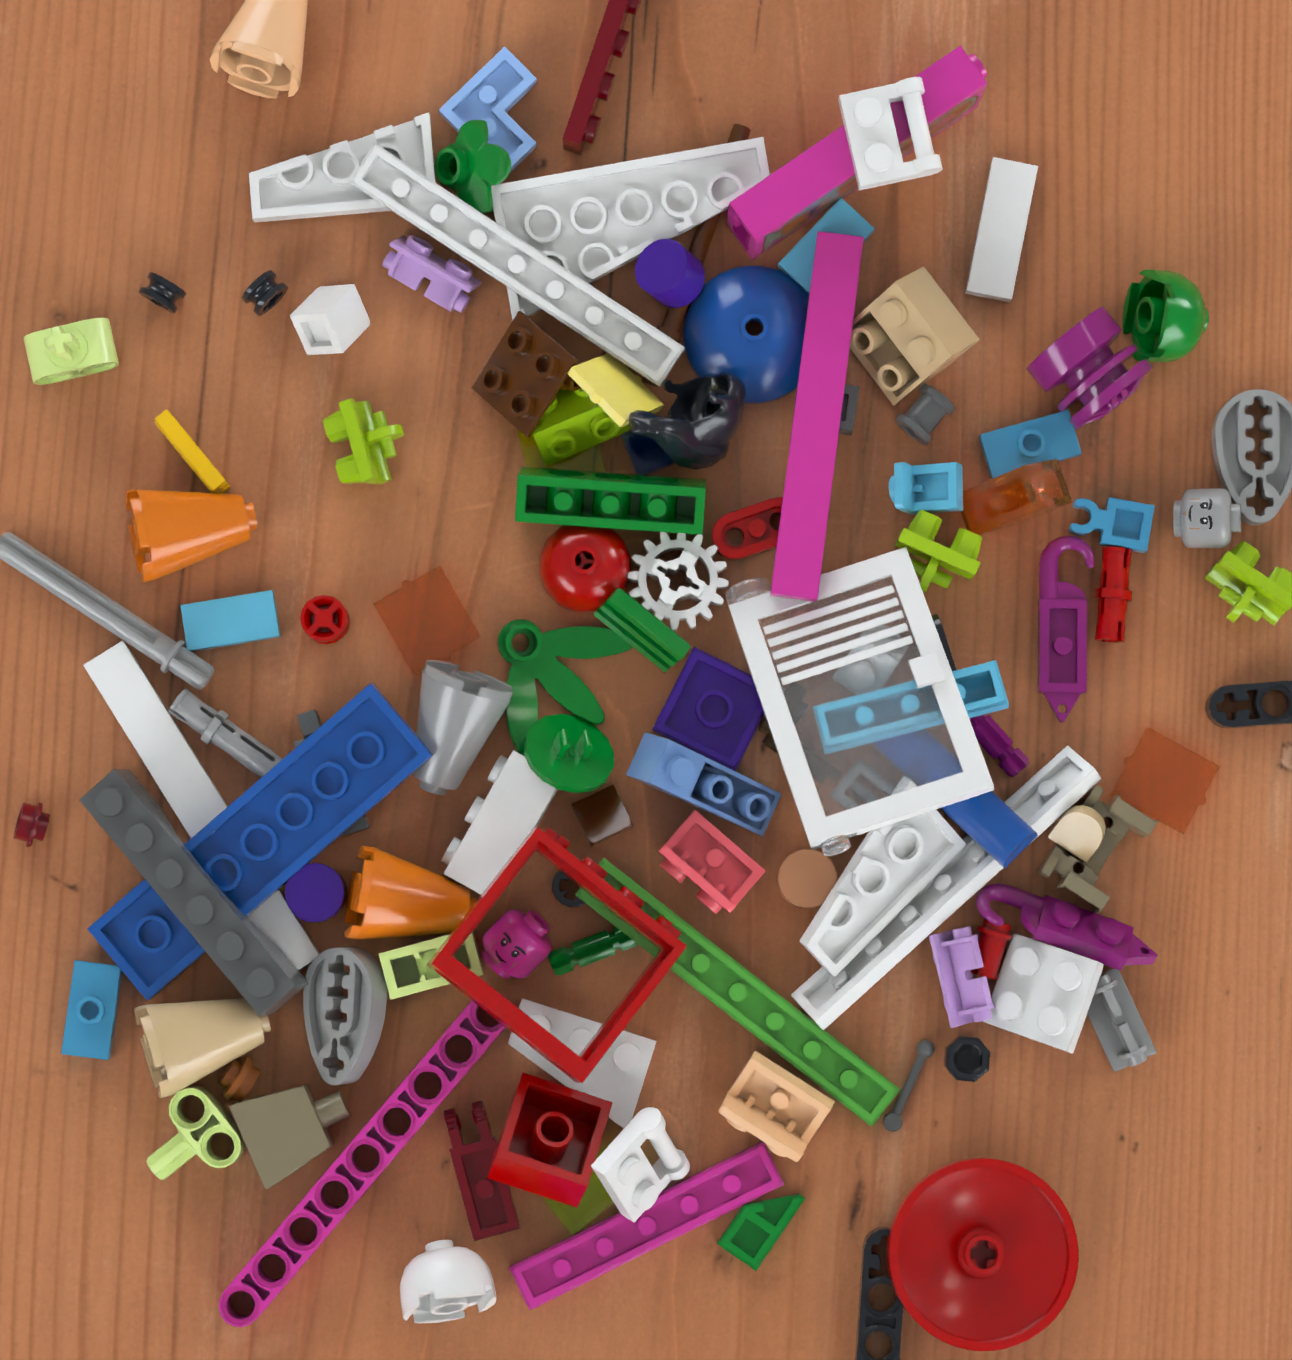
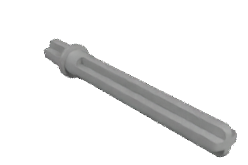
M6 532L0 537V559L160 664V670L163 673L171 671L200 690L210 682L214 673L213 666L186 649V642L183 640L174 641L14 534Z

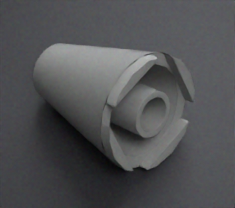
M427 660L422 670L416 734L433 756L415 771L413 776L420 780L419 787L434 794L445 795L447 789L456 790L512 700L513 691L510 685L485 673L474 670L472 674L458 670L460 665L439 660Z

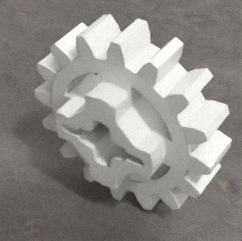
M660 532L661 544L655 546L651 541L646 540L643 542V545L648 554L645 557L634 554L632 557V561L640 569L639 571L629 572L627 578L631 582L638 583L639 587L630 591L629 595L633 599L642 598L644 602L641 605L648 611L655 613L654 616L660 621H663V619L670 620L671 630L676 632L679 621L686 620L691 630L695 629L696 616L700 614L709 621L713 615L708 606L710 604L722 606L724 599L716 593V589L728 588L729 581L718 578V573L726 569V562L713 561L712 558L718 550L716 545L710 546L706 550L701 547L703 535L698 534L690 542L686 540L685 533H678L676 540H670L666 532ZM682 550L680 557L668 562H664L659 558L656 559L668 551ZM698 559L704 563L708 571L709 585L698 579L695 570ZM679 569L685 571V581L691 584V587L680 586L677 591L671 590L669 588L670 579L665 574L676 575ZM647 575L659 584L661 594L657 602L648 591ZM689 598L696 602L699 601L696 606L682 611L673 610L677 602Z

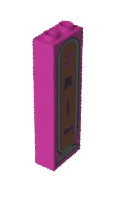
M961 45L915 76L921 77L925 93L921 97L931 139L976 109L987 86L985 80L987 72L983 64L973 53L968 56ZM903 101L890 103L902 158L914 151L904 103ZM844 125L729 203L726 224L752 261L831 208L840 198L844 199L858 189Z

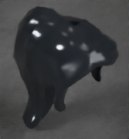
M725 372L716 376H703L691 379L682 384H673L671 380L665 379L662 382L664 390L677 395L675 402L668 412V417H662L643 410H636L629 415L631 432L653 439L678 466L695 470L712 467L726 456L729 441L742 421L746 396L745 384L737 375Z

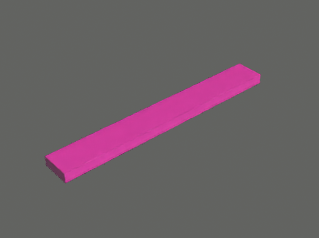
M822 231L817 232L770 596L817 602L864 237Z

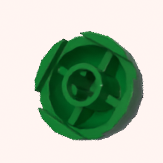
M1143 270L1139 273L1144 276L1141 282L1131 283L1127 291L1123 306V334H1130L1132 332V342L1139 349L1132 356L1136 361L1147 359L1148 362L1161 363L1176 361L1190 353L1199 342L1208 326V310L1205 307V302L1198 287L1182 274L1165 270Z

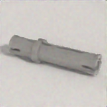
M186 688L177 696L168 710V713L201 735L200 740L207 745L213 743L261 778L282 760L274 751L228 719L229 714L223 710L216 711Z

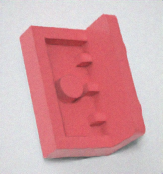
M696 810L690 814L658 851L665 858L659 866L680 884L687 877L700 889L695 897L715 914L721 908L730 914L766 871Z

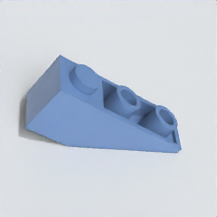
M646 732L626 775L760 836L764 835L781 796V793L674 741Z

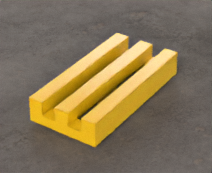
M168 409L154 418L156 426L211 493H224L231 487Z

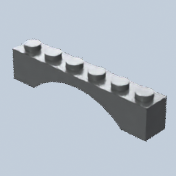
M113 769L79 800L260 1017L274 1014L308 984V981L282 950L263 934L209 877L179 838L158 802L131 770Z

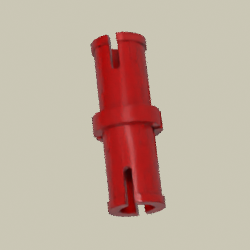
M1123 547L1102 548L1100 587L1095 589L1094 597L1098 599V617L1094 638L1096 641L1109 643L1125 642L1127 603L1132 601V591L1129 590L1132 549Z

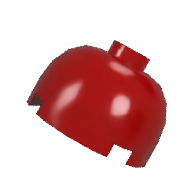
M563 525L546 540L539 556V575L546 593L559 606L575 613L595 612L617 588L625 591L629 582L627 576L631 572V556L624 540L612 528ZM584 554L591 555L593 559H586ZM577 556L581 559L579 566L575 563ZM585 565H592L588 569H583Z

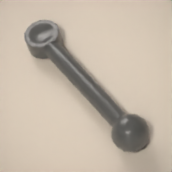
M922 1040L917 1044L916 1051L918 1055L892 1112L887 1113L883 1118V1125L888 1131L894 1132L900 1129L902 1125L900 1115L926 1058L934 1054L935 1047L929 1040Z

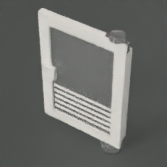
M906 547L821 574L817 602L770 596L771 586L766 578L744 580L726 591L725 598L811 850L821 847L824 856H834L845 852L851 847L848 839L850 837L994 790V784Z

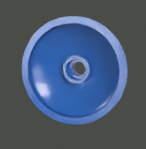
M764 266L737 267L712 278L703 286L699 295L692 301L684 324L685 351L689 363L698 378L716 376L724 372L737 375L745 384L746 396L744 403L749 404L777 400L794 391L798 385L809 294L789 275ZM756 321L762 325L763 331L760 335L751 336L746 332V324Z

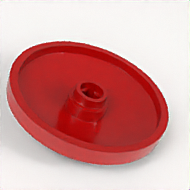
M995 1158L961 1159L945 1164L928 1173L909 1190L901 1201L892 1220L888 1235L887 1263L889 1275L895 1293L904 1309L919 1326L935 1338L954 1347L966 1350H1003L1022 1344L1041 1333L1057 1318L1067 1303L1078 1271L1079 1248L1077 1234L1071 1216L1061 1198L1043 1179L1033 1172L1014 1163Z

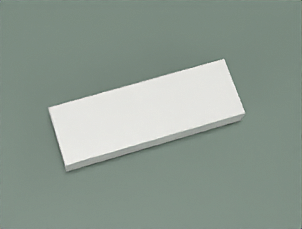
M996 157L992 158L965 294L1011 302L1038 166Z

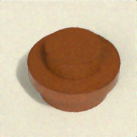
M244 1056L239 1062L233 1060L228 1063L218 1081L220 1085L224 1086L221 1092L223 1098L229 1100L233 1097L241 1102L248 1095L260 1073V1069L252 1065L253 1059Z

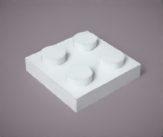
M1014 933L991 996L992 1003L995 1006L994 1009H991L992 1019L983 1022L1073 1054L1104 964Z

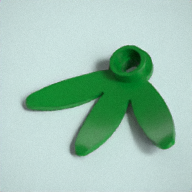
M516 619L505 624L498 634L497 647L502 658L511 664L506 684L512 687L513 694L512 700L505 710L509 734L517 752L525 756V736L532 724L538 721V699L535 678L558 704L573 715L595 725H600L605 721V714L593 693L575 673L556 659L557 656L573 659L602 658L629 651L633 647L609 628L573 626L542 633L537 625L524 619ZM519 633L524 635L527 640L525 649L520 652L516 651L512 646L513 637Z

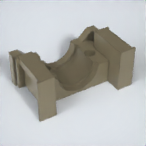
M1098 785L1093 786L1080 803V805L1095 809L1103 818H1107L1110 821V826L1106 828L1105 835L1098 849L1086 863L1055 843L1036 872L1044 878L1049 877L1052 871L1060 875L1062 878L1056 888L1066 887L1094 905L1095 907L1092 911L1094 913L1101 912L1110 896L1093 885L1099 878V873L1111 852L1120 840L1125 837L1128 830L1133 831L1140 837L1150 836L1159 821L1152 820L1120 799V795L1114 796L1109 805H1106L1099 800L1104 789ZM1075 863L1081 865V872L1078 874L1073 871Z

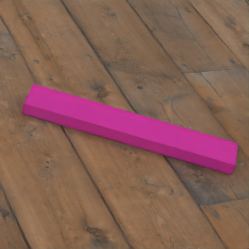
M761 1141L662 1190L654 1205L645 1210L634 1223L618 1212L509 1266V1269L529 1310H532L784 1185V1182L764 1142Z

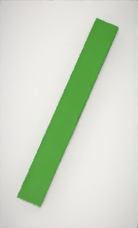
M602 858L598 865L608 873L604 878L606 882L618 891L622 886L628 888L644 901L645 904L641 909L655 921L659 916L664 917L673 924L674 928L681 932L678 939L686 944L687 947L670 970L871 1127L874 1125L901 1089L828 1032L822 1030L814 1021L608 860ZM582 887L574 894L652 956H655L660 950Z

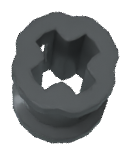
M924 383L919 389L921 395L905 415L899 414L896 417L895 422L906 434L927 446L931 441L930 433L946 414L952 415L956 408L945 395Z

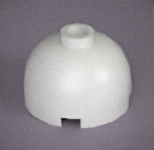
M438 1240L425 1245L426 1252L417 1255L404 1269L400 1282V1303L403 1319L407 1321L413 1314L414 1323H439L465 1317L463 1310L467 1307L477 1304L480 1313L493 1306L497 1300L494 1280L489 1266L474 1251L466 1247H454L452 1240Z

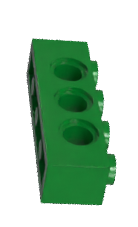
M521 466L517 476L515 522L703 535L707 479Z

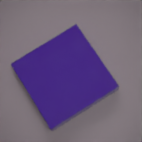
M693 647L652 731L736 771L764 715L752 676Z

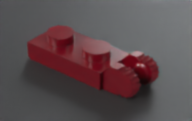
M482 1100L472 1103L473 1119L478 1126L481 1140L464 1144L459 1115L455 1112L454 1108L444 1111L452 1148L449 1150L474 1241L520 1229L510 1186L487 1178L498 1142L496 1136L492 1137L489 1120Z

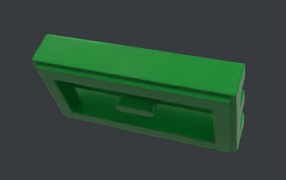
M617 588L593 614L664 673L683 659L691 647L689 643L621 588Z

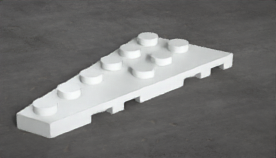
M764 137L503 183L491 186V193L497 224L590 284L638 258L642 251L651 243L660 239H673L727 210L731 201L768 177L770 172ZM507 287L512 321L518 311H522L528 317L541 311L540 308Z

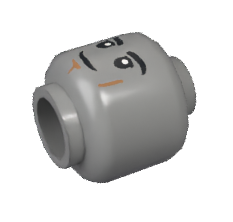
M1188 489L1183 493L1181 500H1174V537H1182V542L1188 548H1223L1229 545L1232 532H1241V504H1232L1231 495L1226 489Z

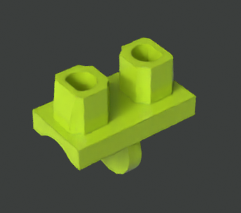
M353 398L339 402L340 410L323 419L324 428L329 440L332 443H340L349 439L353 452L352 455L336 460L335 467L339 481L344 484L369 483L379 485L392 481L386 459L397 456L393 441L404 436L402 425L388 426L385 412L373 413L370 401L355 402Z
M920 510L910 523L908 529L903 528L895 543V547L900 549L906 547L908 553L928 561L926 565L910 557L916 575L921 577L919 583L923 593L928 589L930 582L946 589L948 588L953 576L937 570L938 566L971 580L981 563L976 559L980 551L982 537L969 530L959 528L951 547L943 546L934 542V538L943 520L929 512Z
M1241 541L1231 552L1227 550L1212 566L1205 579L1221 589L1218 596L1232 605L1225 616L1234 623L1244 613L1255 622L1262 617L1274 626L1281 616L1292 608V573L1280 567H1275L1268 577L1260 573L1254 566L1261 555L1256 548L1245 541Z

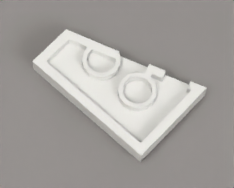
M522 998L519 1006L520 1010L577 1055L582 1052L602 1025V1023ZM623 1030L583 1083L574 1082L512 1032L508 1044L566 1087L613 1102L609 1118L622 1128H625L633 1118L656 1040Z

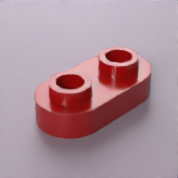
M783 497L771 498L720 517L712 531V544L717 546V553L725 559L737 561L776 548L778 531L771 527L770 518L774 515H781ZM730 530H738L743 534L744 540L741 544L733 546L727 542L726 534Z

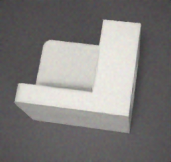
M355 284L318 287L290 315L307 355L344 353L370 326V319Z

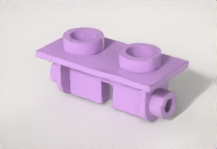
M403 235L391 241L389 246L397 250L398 253L391 250L382 264L384 268L389 270L388 275L415 291L420 287L424 277L431 280L423 296L447 309L449 312H453L455 309L462 313L471 298L464 294L465 291L469 293L478 288L482 283L471 276L473 270L455 259L450 258L448 261L432 253L434 248L430 243L414 235H409L408 238Z
M971 926L930 935L933 960L937 968L950 1027L954 1028L971 1022L975 1023L992 1019L991 1009H994L995 1006L992 1003L986 976L973 978L971 973L973 969L984 967L977 940L978 935H972Z

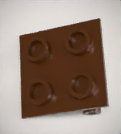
M518 311L472 386V389L521 433L530 438L559 389L576 391L581 388L567 374L571 367L577 365L578 359L522 311Z

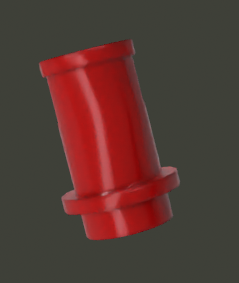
M985 918L982 926L977 925L976 930L980 931L978 944L984 967L973 969L971 973L982 977L986 976L989 979H998V971L1007 940L1013 939V935L1009 934L1012 925L1003 923V925L997 926Z

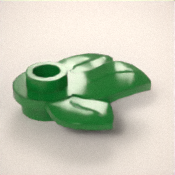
M470 120L460 127L456 142L438 152L435 158L434 169L438 180L449 188L456 190L459 199L480 213H488L493 208L491 186L501 184L508 177L511 169V160L504 148L497 144L488 143V126L485 120Z

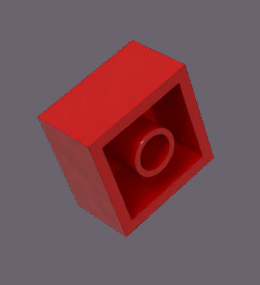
M522 1072L512 1096L487 1178L577 1208L588 1187L593 1171L591 1165L596 1161L613 1102Z

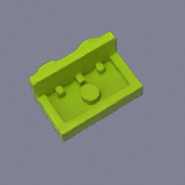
M582 388L576 391L559 389L532 435L544 464L551 465L626 433L630 427L629 424L620 427L598 404L590 400V396Z

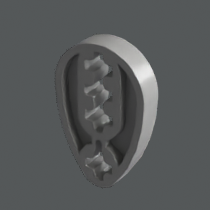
M1261 389L1248 390L1231 398L1219 410L1212 424L1211 444L1213 461L1221 487L1229 491L1232 504H1241L1242 521L1249 525L1258 526L1267 523L1276 516L1292 489V404L1281 395L1272 391ZM1254 400L1259 401V407L1267 409L1268 415H1265L1259 421L1260 431L1268 433V438L1260 442L1259 451L1260 454L1268 455L1269 459L1260 465V470L1255 469L1254 462L1246 460L1245 457L1246 454L1254 450V439L1245 435V432L1254 426V417L1245 413V409L1249 408ZM1256 480L1259 483L1260 498L1269 502V507L1263 509L1260 516L1255 515L1254 507H1247L1246 500L1251 499L1255 495Z
M358 947L331 948L320 953L307 970L305 979L308 981V984L303 987V1011L311 1054L321 1078L330 1085H341L358 1081L372 1060L385 1020L388 991L383 970L373 955ZM344 964L350 967L349 973L344 972ZM342 988L348 990V997L342 995ZM341 1012L347 1013V1020L341 1018ZM338 1059L344 1061V1067L338 1065Z

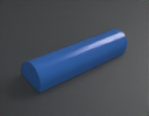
M926 730L871 744L907 779L911 780L916 787L963 772L959 760ZM992 791L940 808L1004 869L1038 836L1034 829Z

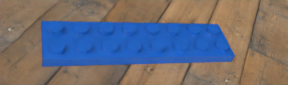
M370 683L185 843V846L223 893L248 917L285 885L292 876L314 860L424 765L433 754L373 683ZM145 879L87 928L147 1001L153 999L206 953Z

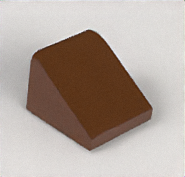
M614 785L571 804L591 847L633 827L632 821Z

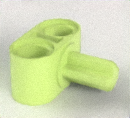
M92 318L30 333L23 337L33 384L36 385L70 380L104 372L119 366L108 318Z
M193 1086L177 1092L169 1104V1116L176 1126L178 1133L153 1152L146 1162L153 1174L159 1179L164 1180L196 1154L211 1167L225 1168L243 1156L246 1144L236 1122L217 1098L207 1088ZM188 1095L199 1097L204 1104L205 1111L199 1121L188 1120L182 1112L183 1100ZM218 1132L228 1134L234 1142V1150L229 1158L218 1157L211 1149L212 1137Z

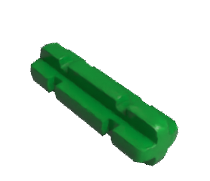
M614 926V931L607 933V930L571 943L573 947L568 949L565 946L550 952L548 959L553 972L560 976L573 971V967L576 965H580V967L589 965L616 954L615 950L621 948L622 951H625L638 944Z

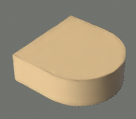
M1076 805L1070 807L1061 815L1051 829L1048 838L1087 863L1100 846L1105 835L1106 825L1103 817L1095 809L1084 805Z

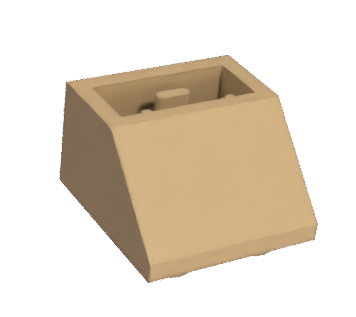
M923 266L895 281L853 319L850 349L893 406H895L951 365L980 339Z

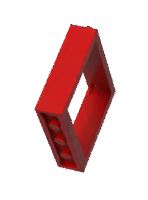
M537 827L527 835L430 959L427 966L574 1082L583 1083L686 949L687 945L678 939L681 932L674 928L670 921L662 916H659L655 921L641 909L645 903L635 893L624 886L618 891L606 882L604 878L608 873L600 865L588 857H584L580 861L567 851L570 843L562 835L559 836L549 827L545 832ZM535 851L660 949L579 1055L453 957Z

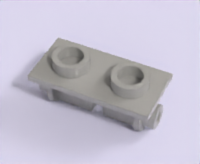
M1113 968L1102 973L1087 1015L1113 1071L1116 1072L1127 1066L1133 1067L1146 1061L1147 1057L1156 1054L1157 1051L1120 971Z

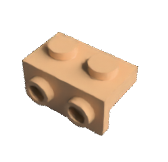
M754 1051L728 1090L718 1112L735 1129L743 1132L748 1131L765 1142L766 1146L776 1155L788 1157L798 1162L804 1154L808 1143L831 1111L835 1101L757 1051Z

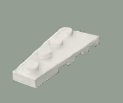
M430 113L416 116L414 120L394 127L390 125L375 130L373 134L350 142L345 140L330 145L329 149L308 156L304 154L249 173L252 219L254 223L391 211L349 182L374 143L436 183Z
M903 777L892 795L915 788L916 786L911 780ZM937 810L869 831L801 937L800 943L829 974L836 977L967 844Z

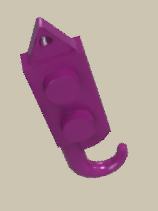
M1062 536L1049 542L1042 551L1039 562L1037 693H1043L1060 723L1065 721L1080 694L1087 692V599L1079 587L1068 582L1058 581V558L1062 552L1071 549L1082 554L1088 568L1095 566V559L1090 546L1082 539L1073 536ZM1059 705L1065 706V713L1058 711Z
M996 883L982 888L976 897L977 909L987 921L997 926H1001L1004 923V919L990 908V901H1000L1021 909L1020 917L1027 931L1033 934L1032 938L1090 958L1120 971L1124 965L1153 964L1158 956L1133 934L1134 927L1049 895H1045L1043 898L1011 885Z

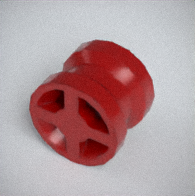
M315 596L306 602L301 611L300 621L303 630L312 640L319 644L329 645L337 643L344 638L349 630L350 618L348 611L339 600L332 596Z

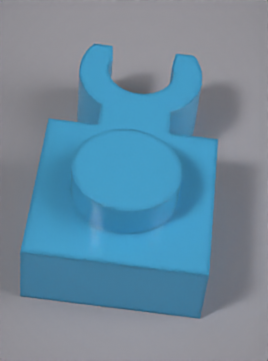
M1109 497L1106 500L1105 510H1102L1089 499L1080 498L1073 502L1072 508L1085 510L1088 513L1089 521L1085 525L1071 523L1068 528L1070 533L1083 536L1093 530L1101 532L1099 545L1123 547L1140 553L1147 551L1155 505Z

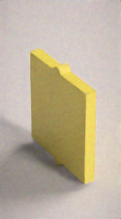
M608 353L575 365L567 373L590 396V400L598 404L620 427L629 424L631 412L643 410L654 414L664 406L641 382L642 379L638 375H634L622 362Z

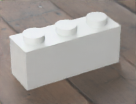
M514 750L508 759L502 755L498 758L487 779L494 783L486 799L477 796L464 819L471 826L463 840L454 837L441 862L448 865L443 874L479 894L484 892L531 830L537 828L558 790L543 782L530 769L525 756Z

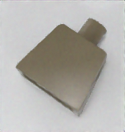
M308 1084L248 1099L229 1106L265 1190L273 1187L333 1146L334 1142L327 1127L351 1117L347 1103L340 1091L315 1101Z

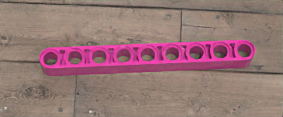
M473 1001L469 1003L224 1290L219 1299L218 1308L221 1317L226 1323L234 1327L248 1326L266 1310L506 1028L501 1023L495 1026L483 1024L477 1014L479 1006ZM463 1035L471 1041L473 1051L467 1061L457 1062L448 1055L447 1043L453 1036ZM422 1072H433L441 1079L442 1088L438 1096L426 1098L418 1092L416 1080ZM402 1108L409 1114L411 1124L406 1133L396 1134L388 1129L385 1119L390 1109ZM368 1144L376 1148L380 1159L375 1169L364 1170L357 1165L354 1156L359 1145ZM339 1181L346 1186L348 1190L346 1204L333 1206L327 1202L324 1197V1187L327 1182ZM305 1217L315 1223L317 1236L314 1241L302 1242L295 1237L293 1224L296 1219ZM276 1254L284 1260L286 1272L282 1278H270L264 1273L262 1260L265 1255ZM245 1291L252 1296L255 1306L251 1314L240 1315L235 1312L231 1305V1296L234 1292Z

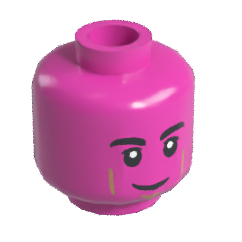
M509 909L485 932L482 938V944L485 949L482 952V957L487 965L504 979H509L511 976L526 978L551 952L552 945L547 935L551 930L550 926L543 917L533 910L526 914L517 909Z

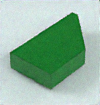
M797 1193L742 1205L717 1241V1244L757 1271L806 1198Z

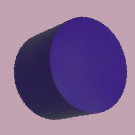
M660 239L651 243L642 251L636 262L635 276L639 286L662 305L669 308H680L691 303L701 292L705 281V270L700 260L680 243L672 239Z
M310 863L305 865L287 881L285 899L289 909L298 918L308 922H325L336 917L344 908L347 900V886L342 875L334 868L320 863Z

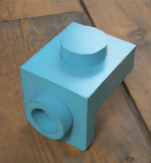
M905 462L894 463V475L889 479V495L895 508L910 515L918 514L920 510L929 513L963 511L962 464L950 462L912 466Z

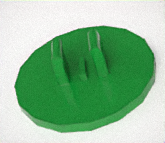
M567 714L544 716L532 724L525 736L524 755L530 769L543 782L558 790L573 793L593 791L606 783L614 768V751L608 738L595 725L577 716Z

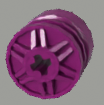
M1103 306L1093 311L1063 334L1026 368L1045 392L1055 389L1063 383L1070 388V391L1057 406L1061 412L1078 400L1083 404L1084 407L1069 420L1076 430L1087 423L1102 419L1137 391L1145 375L1153 369V366L1147 359L1142 360L1129 371L1123 365L1139 350L1135 344L1125 347L1115 354L1109 348L1122 329Z

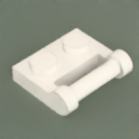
M911 77L894 84L839 95L838 102L859 191L929 176L943 170L940 155L934 153L921 97L925 93L921 77ZM903 101L916 155L915 160L904 163L890 103Z
M647 1107L639 1111L591 1165L619 1212L633 1223L645 1210L654 1205L658 1195L671 1180L682 1179L690 1170L689 1160L682 1150L676 1149L665 1130L666 1122L664 1117L654 1107ZM646 1139H649L659 1156V1159L653 1166H651L640 1148Z

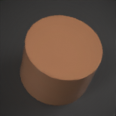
M801 849L788 855L781 862L776 876L777 887L781 896L789 904L799 908H813L824 903L837 882V872L832 861L822 852L814 849Z

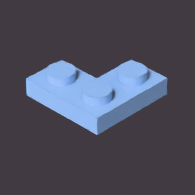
M504 46L439 109V114L458 133L460 127L470 120H485L488 126V143L497 144L507 151L511 160L510 172H512L537 145L507 112L537 84V78Z

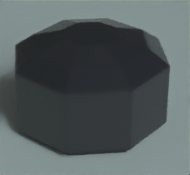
M958 1036L945 1047L944 1067L955 1080L975 1082L989 1070L990 1051L979 1038Z

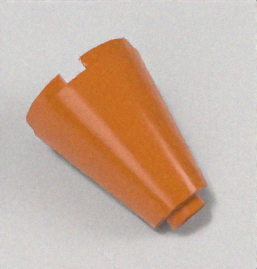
M131 489L125 492L126 511L132 510L134 517L130 519L131 525H128L137 570L139 574L142 573V583L154 581L250 540V531L257 530L254 505L252 502L245 503L241 494Z
M361 845L356 859L364 860L362 872L352 871L345 909L344 923L353 925L344 934L345 937L355 940L451 934L477 901V898L470 897V888L373 846Z

